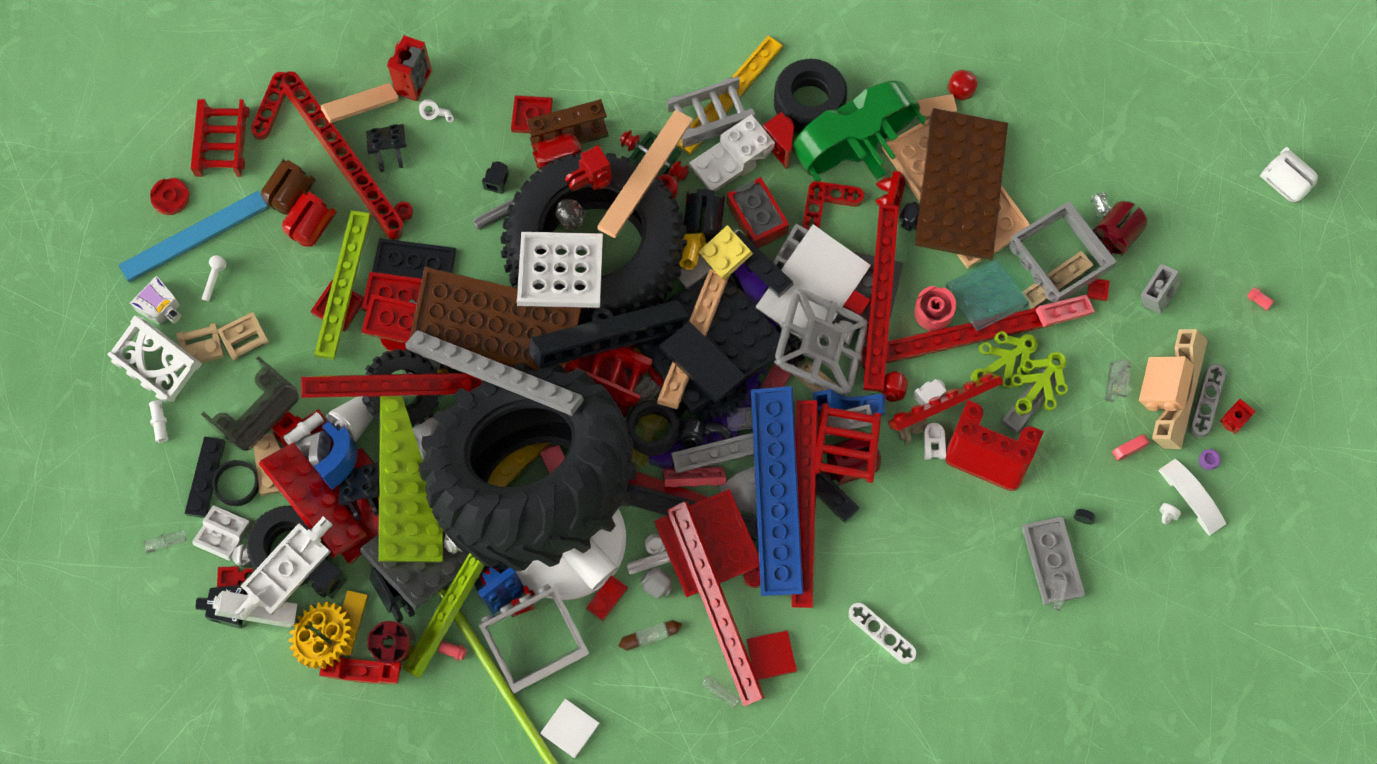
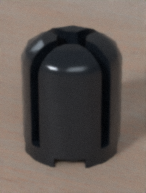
M697 189V193L691 194L687 191L683 226H686V234L700 233L703 206L706 207L703 231L706 242L712 240L721 231L725 203L724 194L722 198L714 195V190Z

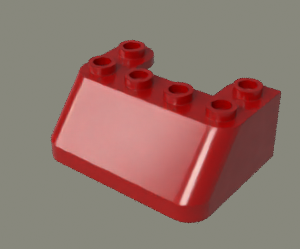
M967 400L947 447L945 462L953 468L1008 491L1017 490L1023 482L1044 431L1032 426L1025 427L1018 441L980 426L979 424L984 414L983 408L979 404Z

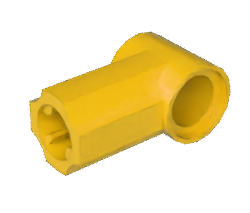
M703 233L684 234L682 240H687V245L681 253L683 255L679 262L680 267H684L686 270H693L694 266L697 265L698 251L706 245Z

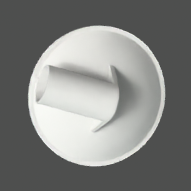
M617 509L612 517L616 525L611 532L601 529L590 538L591 549L584 554L574 548L563 553L558 565L549 567L537 560L533 561L525 571H516L524 586L527 585L528 589L533 590L535 594L539 593L537 589L546 584H549L550 587L554 585L562 600L583 598L602 588L611 575L614 576L625 553L626 530L620 510ZM549 595V596L545 597V598L553 599L552 595Z

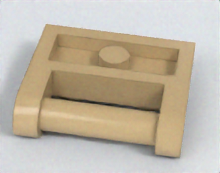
M254 312L217 329L233 361L261 345L269 344ZM258 334L259 338L234 350L233 345Z
M216 323L194 331L176 333L179 346L201 363L224 357ZM212 334L213 337L193 344H186L187 340Z

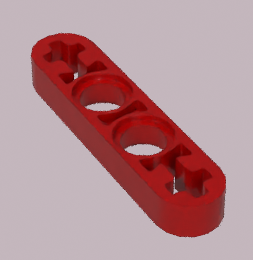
M277 72L272 76L252 123L251 130L253 136L258 140H264L269 136L286 96L282 82L280 86L278 85V81H281L284 72ZM272 94L279 95L277 101H271L269 97ZM265 110L273 112L268 118L263 117L262 113ZM262 122H264V131H260V133H258L257 129L260 130L262 127Z

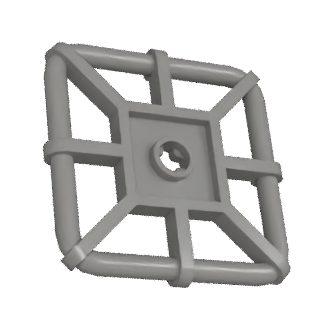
M797 289L791 298L785 321L781 325L782 332L774 362L776 366L779 365L783 370L807 380V383L811 385L816 384L846 396L850 394L859 363L862 362L863 356L861 354L868 332L867 324L869 323L867 319L865 320L859 314L837 305V302L833 300L828 301L809 291ZM809 301L827 308L825 320L815 316ZM798 302H800L808 319L806 329L793 324ZM835 313L857 322V324L842 329L832 324ZM860 328L855 350L852 351L843 347L846 334ZM790 331L802 336L803 340L800 349L783 356ZM822 337L824 338V342L826 343V345L823 346L819 341V339H821ZM801 354L814 359L810 373L786 361ZM840 354L851 360L847 379H845L838 364ZM821 363L831 367L839 386L818 377Z

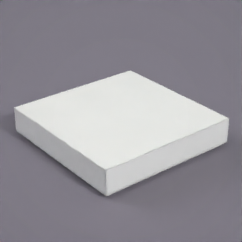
M565 699L540 734L575 759L600 723Z

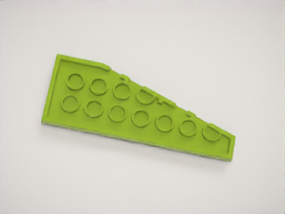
M402 396L380 397L378 562H442L443 529L436 521L432 513L433 509L429 507L426 499V481H422L419 464L423 462Z

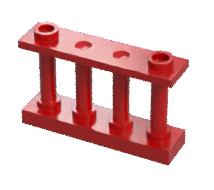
M197 99L191 170L195 177H203V170H206V168H233L237 177H241L242 170L245 169L243 151L246 118L250 116L249 107L246 106L243 99H239V108H211L205 99ZM211 116H238L237 126L209 125L208 119ZM210 133H236L235 143H208L206 140L207 135ZM208 150H235L234 160H206L205 152H208Z
M621 347L596 354L590 372H585L596 384H601L614 400L621 402L625 406L634 407L641 395L634 393L640 374L645 375L651 367L653 359L626 347ZM603 357L614 362L608 381L597 376ZM581 358L572 360L571 364L565 363L563 368L567 372L580 369L578 367ZM621 366L632 370L627 389L616 385Z

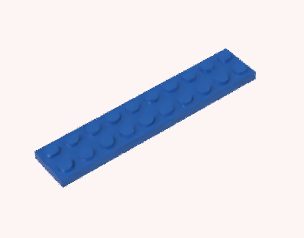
M793 387L751 389L761 596L804 594Z

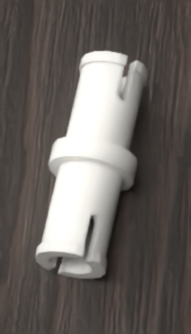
M152 401L149 403L152 416L150 423L154 428L155 442H166L169 438L166 430L167 418L164 417L162 401Z
M314 413L306 421L298 423V427L285 435V441L289 445L293 442H298L304 436H309L311 431L324 423L323 418L319 413Z

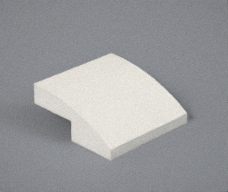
M213 505L203 519V526L193 539V545L230 561L233 550L242 541L250 521Z

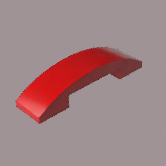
M340 657V662L336 659L333 660L334 666L326 664V669L320 668L319 673L321 677L351 682L398 684L402 663L386 664L377 661Z

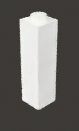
M222 591L214 598L213 609H216L215 615L244 620L235 611L246 601L248 596ZM284 602L273 615L262 606H257L246 620L290 628L295 622L297 604Z

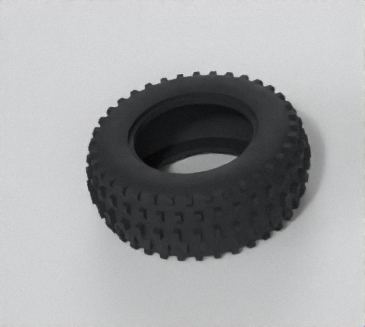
M577 153L576 157H573L572 154L567 155V158L566 156L562 157L561 161L559 159L553 160L554 164L550 162L547 164V167L543 166L540 168L541 172L537 170L529 177L531 181L526 180L521 186V193L518 191L515 193L513 199L515 204H509L507 209L509 218H505L503 222V229L506 232H502L500 238L501 244L506 245L501 251L502 258H507L504 269L506 273L511 272L509 274V281L512 287L516 286L518 288L521 232L553 233L563 220L580 212L579 205L583 211L589 209L609 210L639 165V162L636 161L633 164L630 162V158L622 156L620 159L614 153H607L605 157L610 163L612 182L605 188H598L596 190L592 188L591 184H587L572 191L565 180L568 174L580 169L579 160H581V153ZM655 177L628 218L642 238L636 254L622 268L601 276L600 308L610 310L613 316L658 305L657 303L662 304L667 296L666 292L671 293L675 287L673 280L681 276V269L678 267L683 254L681 253L683 248L687 245V240H682L684 234L687 233L686 226H681L683 224L682 211L678 212L680 208L676 199H672V192L657 177ZM538 249L536 253L542 255L546 253V250ZM537 266L534 270L542 272L545 270V267ZM559 266L555 271L564 272L565 269ZM538 283L535 284L533 287L537 290H540L544 288V285ZM557 284L554 286V288L556 290H562L565 288V286L563 284ZM578 284L575 286V289L579 291L584 290L585 286ZM582 307L578 325L592 322L593 312L599 308Z

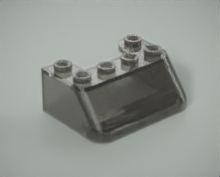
M259 356L256 360L262 369L256 374L255 383L264 393L237 421L227 413H219L213 418L205 412L201 414L214 430L230 444L243 451L252 449L299 400L297 389Z

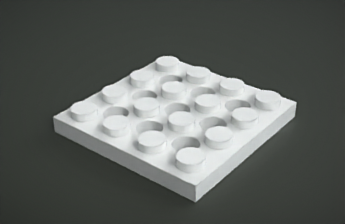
M521 232L517 306L600 308L603 234ZM538 249H545L546 253L539 255L536 251ZM564 249L567 252L564 255H558L556 251ZM578 250L587 251V253L582 256L578 255L576 252ZM537 266L545 267V270L542 272H537L534 269ZM559 266L566 268L564 272L555 271ZM578 267H584L586 268V271L583 273L576 272V269ZM541 283L544 285V288L537 290L533 286ZM557 284H563L565 288L562 290H556L554 286ZM582 284L585 286V289L579 291L575 289V286Z

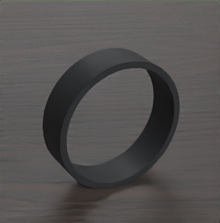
M228 461L222 464L214 473L212 479L214 493L223 503L229 506L245 505L253 500L258 493L257 473L245 461ZM245 466L251 469L255 476V484L252 491L245 498L237 501H229L222 498L217 489V483L221 474L230 467Z

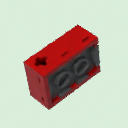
M403 35L401 41H398L393 57H390L388 60L387 68L389 69L397 95L414 101H418L432 72V67L425 42Z
M762 177L755 179V182L751 181L735 189L734 192L730 191L727 193L726 203L746 238L757 248L788 234L789 223Z

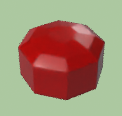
M401 201L395 205L394 209L402 221L406 222L412 218L414 211L409 202Z

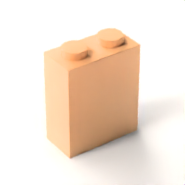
M1185 356L1149 357L1139 402L1150 411H1157L1158 409L1168 411L1185 409L1194 364Z

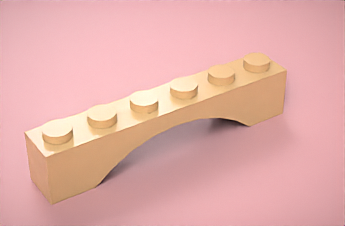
M1179 329L1175 343V356H1185L1194 364L1185 409H1176V411L1165 410L1156 420L1152 439L1163 449L1182 448L1208 341L1197 329Z

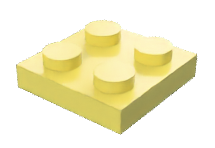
M728 225L698 251L723 280L753 254Z

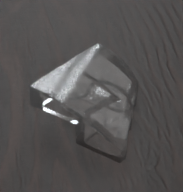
M1121 359L1110 363L1105 401L1114 402L1118 396L1127 397L1131 392V386H1128L1131 378V360Z

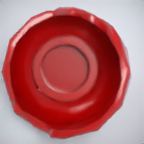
M964 69L955 71L949 79L947 89L950 95L953 94L955 99H970L977 89V78L972 72Z

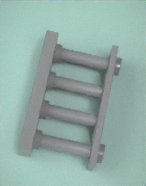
M739 76L729 77L723 82L682 96H673L667 100L668 113L677 110L685 114L683 108L693 104L702 124L696 128L689 126L680 140L683 148L720 136L751 114L755 118L753 109H744L736 91L740 86ZM729 92L737 114L726 115L719 95ZM711 98L720 119L709 122L701 101Z

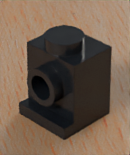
M499 161L492 162L491 168L487 169L485 178L482 179L484 190L499 194L503 193L509 176L507 165Z

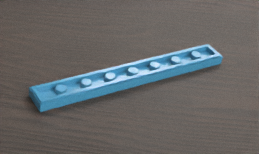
M256 191L124 261L119 266L127 281L131 282L268 209V206L263 201L259 191Z

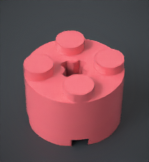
M929 286L922 290L914 308V317L917 323L928 332L948 327L956 310L954 295L944 287Z

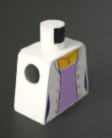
M157 276L130 302L135 311L158 324H163L167 319L172 323H176L181 317V314L176 311L180 304Z

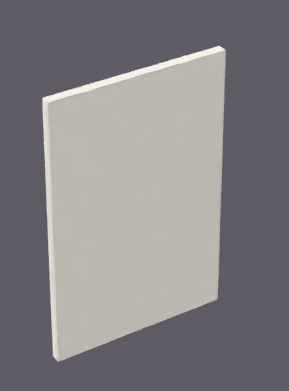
M812 225L781 269L793 281L794 285L780 298L768 288L756 305V308L781 326L782 322L785 321L794 291L797 289L809 291L828 301L833 300L837 302V305L843 307L871 265L827 233ZM809 301L815 316L825 320L827 308ZM798 302L793 324L806 329L808 319L800 302ZM790 331V333L794 336H797L798 339H800V341L803 340L802 336Z

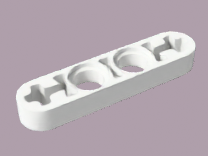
M854 603L851 605L848 615L853 623L899 662L910 664L914 661L916 649L913 645L864 604ZM854 609H862L861 614L865 618L867 617V615L870 616V618H868L865 622V625L862 624L864 619L861 616H854ZM870 622H878L880 629L877 632L870 631L868 628ZM893 635L896 638V643L892 646L887 645L884 641L885 636ZM900 642L902 643L901 649L911 651V658H903V652L900 649L897 652L894 651Z

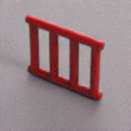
M823 403L820 411L813 472L820 473L824 471L866 479V482L873 483L881 414L874 413V415L836 409ZM828 415L872 423L871 434L827 426ZM826 434L870 442L869 452L825 444ZM823 452L868 460L867 471L822 463Z

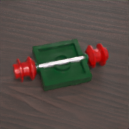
M632 130L625 131L620 137L621 147L627 145L629 152L635 149L629 157L631 163L641 162L657 138V135L649 131L640 143L639 135L632 136ZM675 147L656 177L669 171V175L677 177V182L684 181L689 174L688 165L682 167L681 161L676 162L681 155V150Z

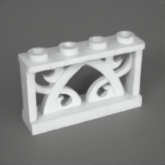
M134 316L130 321V326L107 355L112 358L111 362L120 368L124 367L127 370L126 374L131 378H138L142 381L141 386L149 391L153 390L156 392L155 396L159 400L174 402L177 395L195 370L200 368L202 363L147 320ZM140 329L137 341L132 342L131 340ZM152 339L154 342L153 346L145 347V344L149 345L148 342ZM127 346H135V351L129 350L126 352L131 353V359H125L123 356L125 348ZM163 347L162 363L165 368L152 371L147 370L144 351L153 352ZM169 355H173V360L169 361L172 365H169L167 361ZM187 365L178 378L175 372ZM171 374L174 384L171 389L165 390L162 387V382L166 381L169 385L170 378L168 375Z

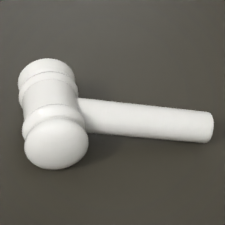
M218 255L212 256L209 260L212 269L202 296L204 301L209 302L219 271H223L226 268V261Z

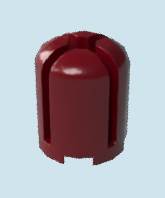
M1130 201L1117 202L1092 230L1111 255L1113 253L1121 254V256L1125 254L1147 226V217L1140 207L1126 221L1130 211L1135 206Z
M851 438L832 446L869 452L870 442ZM879 449L877 451L875 473L880 469L881 466V454ZM827 453V464L867 471L868 460ZM829 473L831 480L836 479L838 482L837 486L860 479Z
M395 621L380 622L369 632L367 639L368 650L378 662L386 664L403 662L412 654L415 646H410L411 641H416L413 630L405 623ZM392 639L395 643L394 645L383 644V641Z

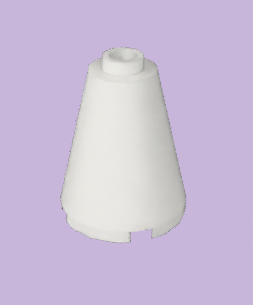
M363 396L355 397L329 411L326 415L327 421L334 427L338 426L340 429L346 427L355 442L359 440L374 418L363 404Z

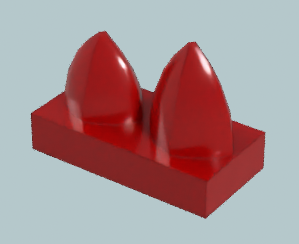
M893 171L892 177L884 178L875 183L878 188L888 192V194L882 195L875 200L878 206L879 204L896 205L900 209L906 183L900 171Z

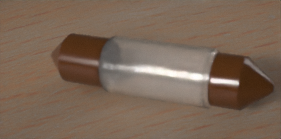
M670 620L635 631L633 634L622 637L618 646L629 651L661 641L677 634L682 627V623Z

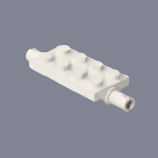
M324 516L311 530H306L299 523L241 585L248 593V598L235 612L246 620L257 606H262L273 615L331 552L320 542V538L333 524Z

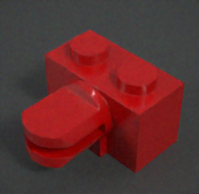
M599 145L581 153V160H579L580 169L568 174L565 178L572 191L587 184H591L594 190L602 189L612 182L610 163Z

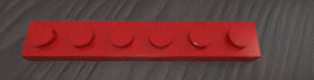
M992 373L984 374L980 380L966 382L963 384L964 387L951 389L942 397H933L928 400L929 403L915 405L907 413L895 414L894 418L888 421L890 429L900 431L1003 384L1002 378Z

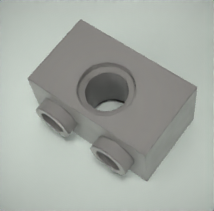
M1161 264L1141 294L1143 306L1161 314L1181 284L1179 271Z

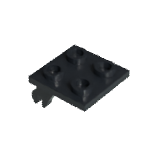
M393 124L389 127L373 128L366 131L368 154L376 153L380 172H385L380 151L395 148L399 168H404L400 148L407 147L404 124Z
M379 462L354 468L348 477L340 483L339 505H349L354 519L358 521L361 520L359 516L361 511L357 501L367 498L374 515H379V504L376 498L379 497Z

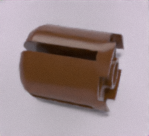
M283 158L262 188L261 197L268 206L274 210L277 209L281 214L287 215L305 190L308 193L316 180L312 175L310 177L305 176L306 173L301 170V167L289 160L285 161Z

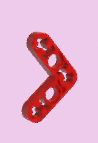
M821 181L812 182L808 188L802 227L809 231L810 218H814L813 225L820 229L824 202L852 207L860 206L864 200L863 190L847 185ZM815 188H819L818 199H814ZM838 190L841 192V196L834 198L831 196V192ZM854 194H857V200H853L852 196ZM815 204L819 207V211L811 212L809 206Z

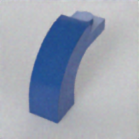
M831 389L813 392V400L818 401L819 416L823 403L828 404L831 408L842 410L869 404L872 415L874 413H880L881 416L885 415V395L883 394L848 397L839 395Z
M328 421L322 427L334 442V446L330 454L314 467L324 482L331 489H334L353 470L358 458V448L346 427L340 429L338 426L334 427Z

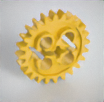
M328 601L324 605L318 602L317 608L310 605L309 612L303 609L304 616L297 615L299 622L294 623L295 630L289 631L294 636L288 640L293 644L289 648L294 652L293 657L298 659L297 661L302 665L304 664L308 668L312 667L315 670L319 666L326 669V664L334 666L333 660L335 659L340 662V655H347L345 648L352 647L348 644V641L354 640V637L350 635V633L355 631L351 627L354 623L349 619L351 615L345 612L346 610L341 606L339 607L335 603L330 604ZM309 622L313 623V627L333 642H337L338 645H335L334 649H332L328 642L305 627L309 625Z

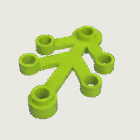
M999 332L995 335L994 339L997 344L1007 343L1017 346L1012 350L993 347L988 342L982 343L979 346V352L982 355L991 354L1001 358L984 369L978 368L972 371L970 375L971 381L980 380L978 373L983 375L993 373L1006 364L1004 377L1002 378L1003 384L1001 385L1004 388L1012 387L1011 383L1009 386L1005 384V379L1011 380L1015 358L1021 354L1020 367L1017 368V374L1022 376V363L1029 359L1030 354L1037 349V340L1030 334H1025L1020 338L1008 336L1005 332ZM1002 335L1004 337V341H1000L998 336ZM1026 341H1029L1031 343L1030 347L1026 346ZM983 345H986L988 347L987 352L983 351Z
M1052 352L1048 355L1047 359H1026L1022 363V370L1027 373L1031 372L1034 368H1047L1043 373L1022 376L1015 374L1011 378L1010 383L1015 388L1020 387L1022 384L1036 382L1026 397L1020 398L1016 402L1014 408L1017 414L1024 416L1031 411V402L1042 387L1045 396L1044 409L1053 411L1056 408L1057 402L1053 397L1050 376L1053 372L1057 382L1054 389L1055 393L1058 396H1063L1068 391L1062 371L1066 366V358L1062 353ZM1053 360H1057L1059 365L1053 364ZM1025 363H1029L1031 368H1026ZM1014 378H1018L1020 383H1015ZM1058 387H1063L1064 392H1060ZM1047 402H1052L1053 407H1049ZM1023 405L1026 408V410H1020L1019 406Z

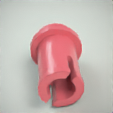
M1253 287L1247 295L1249 301L1253 300L1266 311L1274 300L1259 291L1260 288Z
M443 640L439 646V653L454 657L456 661L464 660L467 648H464V645L458 646Z

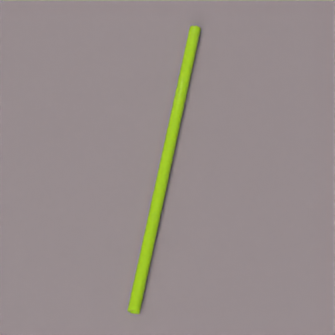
M446 587L438 593L441 600L448 591ZM459 609L458 614L454 618L455 622L546 764H558Z

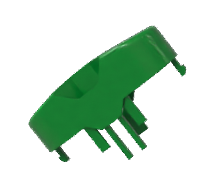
M896 80L887 81L865 89L853 101L836 110H826L801 131L793 144L792 150L807 174L813 176V180L816 182L821 181L819 174L836 167L844 160L864 161L877 180L886 175L882 168L884 162L876 152L878 141L890 158L894 159L896 156L884 139L888 137L891 141L897 139L896 133L905 128L916 116L922 125L925 124L926 117L922 116L919 112L920 105L903 82Z

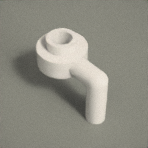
M424 100L419 105V112L426 120H432L437 115L444 116L447 122L454 120L450 110L438 108L433 100ZM427 106L432 107L430 111H425Z

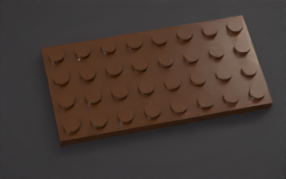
M933 108L914 246L986 260L993 259L1008 123Z
M424 267L410 338L418 330L513 368L515 364L525 362L534 370H538L539 367L529 353L531 337L578 326L582 307L517 306L518 288ZM571 361L560 363L559 365L563 367L565 363L570 364Z

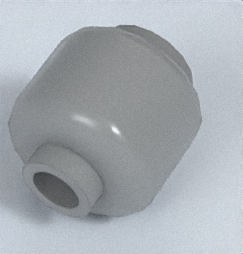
M659 568L649 569L641 580L643 590L656 599L661 598L663 595L667 597L673 588L670 585L672 581L671 576Z

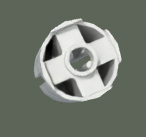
M1285 147L1280 152L1281 154L1271 161L1259 176L1286 200L1294 203L1302 200L1311 191V188L1317 184L1318 175L1288 147Z

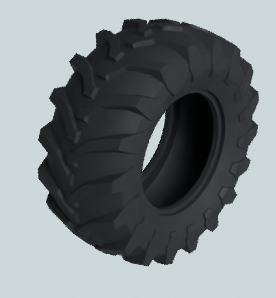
M523 362L515 364L513 368L582 395L584 401L572 416L482 380L481 385L470 392L460 388L455 393L457 403L448 412L437 410L433 416L438 424L433 435L422 437L421 445L424 451L427 452L426 461L419 464L422 481H426L425 491L429 507L433 509L432 513L436 521L451 541L466 554L471 553L486 566L494 567L498 563L503 562L514 571H525L533 561L537 560L549 567L558 565L563 553L574 548L584 554L591 549L590 538L601 529L608 532L614 529L616 525L612 517L619 506H629L631 495L627 492L629 480L636 479V464L631 462L633 442L631 435L628 434L629 428L620 408L610 393L601 384H596L585 371L576 369L567 372L559 364L534 370ZM538 443H556L570 448L563 462L552 473L534 483L519 487H499L488 483L497 465L508 455L523 447Z

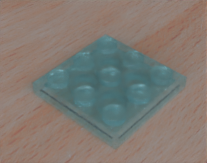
M997 259L946 283V288L954 295L957 304L976 331L1028 307L1029 304L1028 300Z

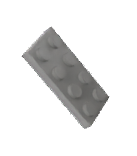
M1063 516L1022 525L1043 606L1084 597V589Z

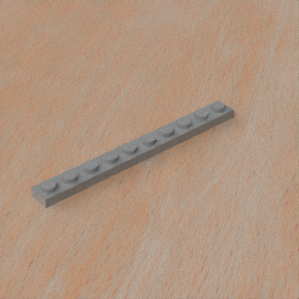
M418 330L405 344L409 351L571 416L584 401L580 394Z
M869 404L847 409V411L872 415ZM829 415L827 426L848 430L872 425V423ZM820 416L818 417L817 434ZM795 422V439H796V422ZM753 433L671 453L676 474L754 455Z

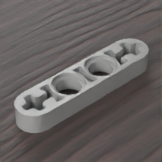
M1219 364L1211 365L1204 376L1190 426L1191 434L1196 438L1205 437L1211 429L1226 373L1225 369ZM1216 370L1218 377L1215 379V382H1211L1214 376L1212 372ZM1208 387L1213 388L1216 392L1215 396H1208L1205 389ZM1202 405L1208 406L1211 410L1210 414H1203L1200 411V407ZM1201 419L1205 420L1202 428L1205 430L1199 432L1197 426L1200 424Z

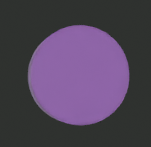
M1207 449L1200 454L1198 461L1203 469L1211 471L1218 467L1221 458L1215 450Z

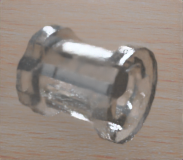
M1105 192L1097 193L1090 198V201L1094 203L1095 215L1098 218L1105 217L1112 209V207H1109L1108 195Z

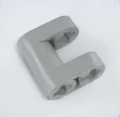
M321 431L300 439L295 445L305 457L309 456V462L314 467L329 455L331 440L325 431Z

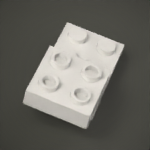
M751 114L721 134L720 142L689 162V166L708 190L716 192L738 176H745L754 170L757 166L755 160L765 159L774 149L775 142Z

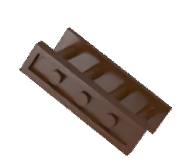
M601 99L526 119L531 134V144L565 133L574 134L580 144L609 137L604 121L607 115Z

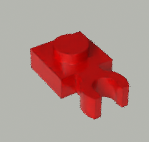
M239 566L218 567L217 587L240 585V582L244 583L247 580L246 576L252 574L254 570L246 568L240 572Z

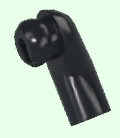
M708 421L704 424V435L706 436L718 433L726 440L730 439L733 435L720 422Z

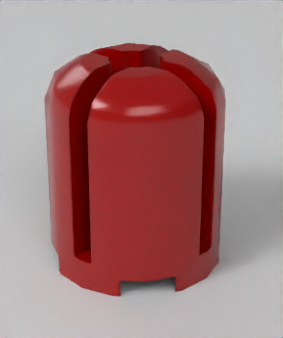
M565 133L531 144L532 148L536 149L532 153L539 170L543 166L547 167V164L550 162L554 164L553 160L559 159L561 161V158L565 156L567 158V155L572 154L573 157H576L577 153H582L581 144L572 133Z
M304 190L283 220L282 230L290 239L298 242L301 246L312 247L317 243L337 211L334 208L328 209L322 199L310 192L307 194Z

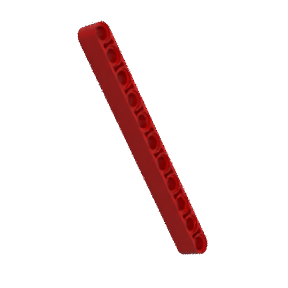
M293 71L285 72L282 76V86L286 96L386 236L392 240L401 238L403 235V221L334 124L329 123L321 110V106L299 75ZM370 197H376L377 199L371 200V199H369V198H370ZM384 211L387 212V214L382 215L380 214V212ZM396 226V227H398V228H397V229H391L390 227Z

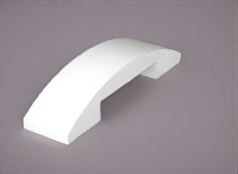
M1174 459L1158 470L1170 486L1174 485L1198 516L1196 520L1209 536L1226 525L1212 498L1192 473L1178 460Z

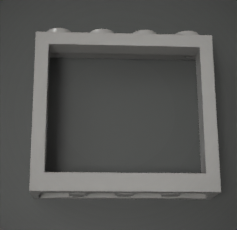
M1070 201L1014 234L1009 242L1012 253L1014 255L1017 254L1022 266L1030 271L1034 282L1043 288L1045 296L1048 300L1053 301V303L1065 300L1108 273L1117 262ZM1064 218L1101 267L1062 292H1059L1022 242L1059 219Z
M549 584L540 587L537 589L539 593L533 596L529 593L519 598L520 603L514 606L510 603L500 608L501 613L495 616L490 613L481 618L482 622L479 623L513 693L589 654L554 585L550 587ZM552 595L578 648L514 681L487 627Z

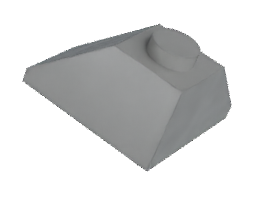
M755 466L734 475L726 481V485H721L719 490L723 492L730 489L738 509L755 516L757 515Z

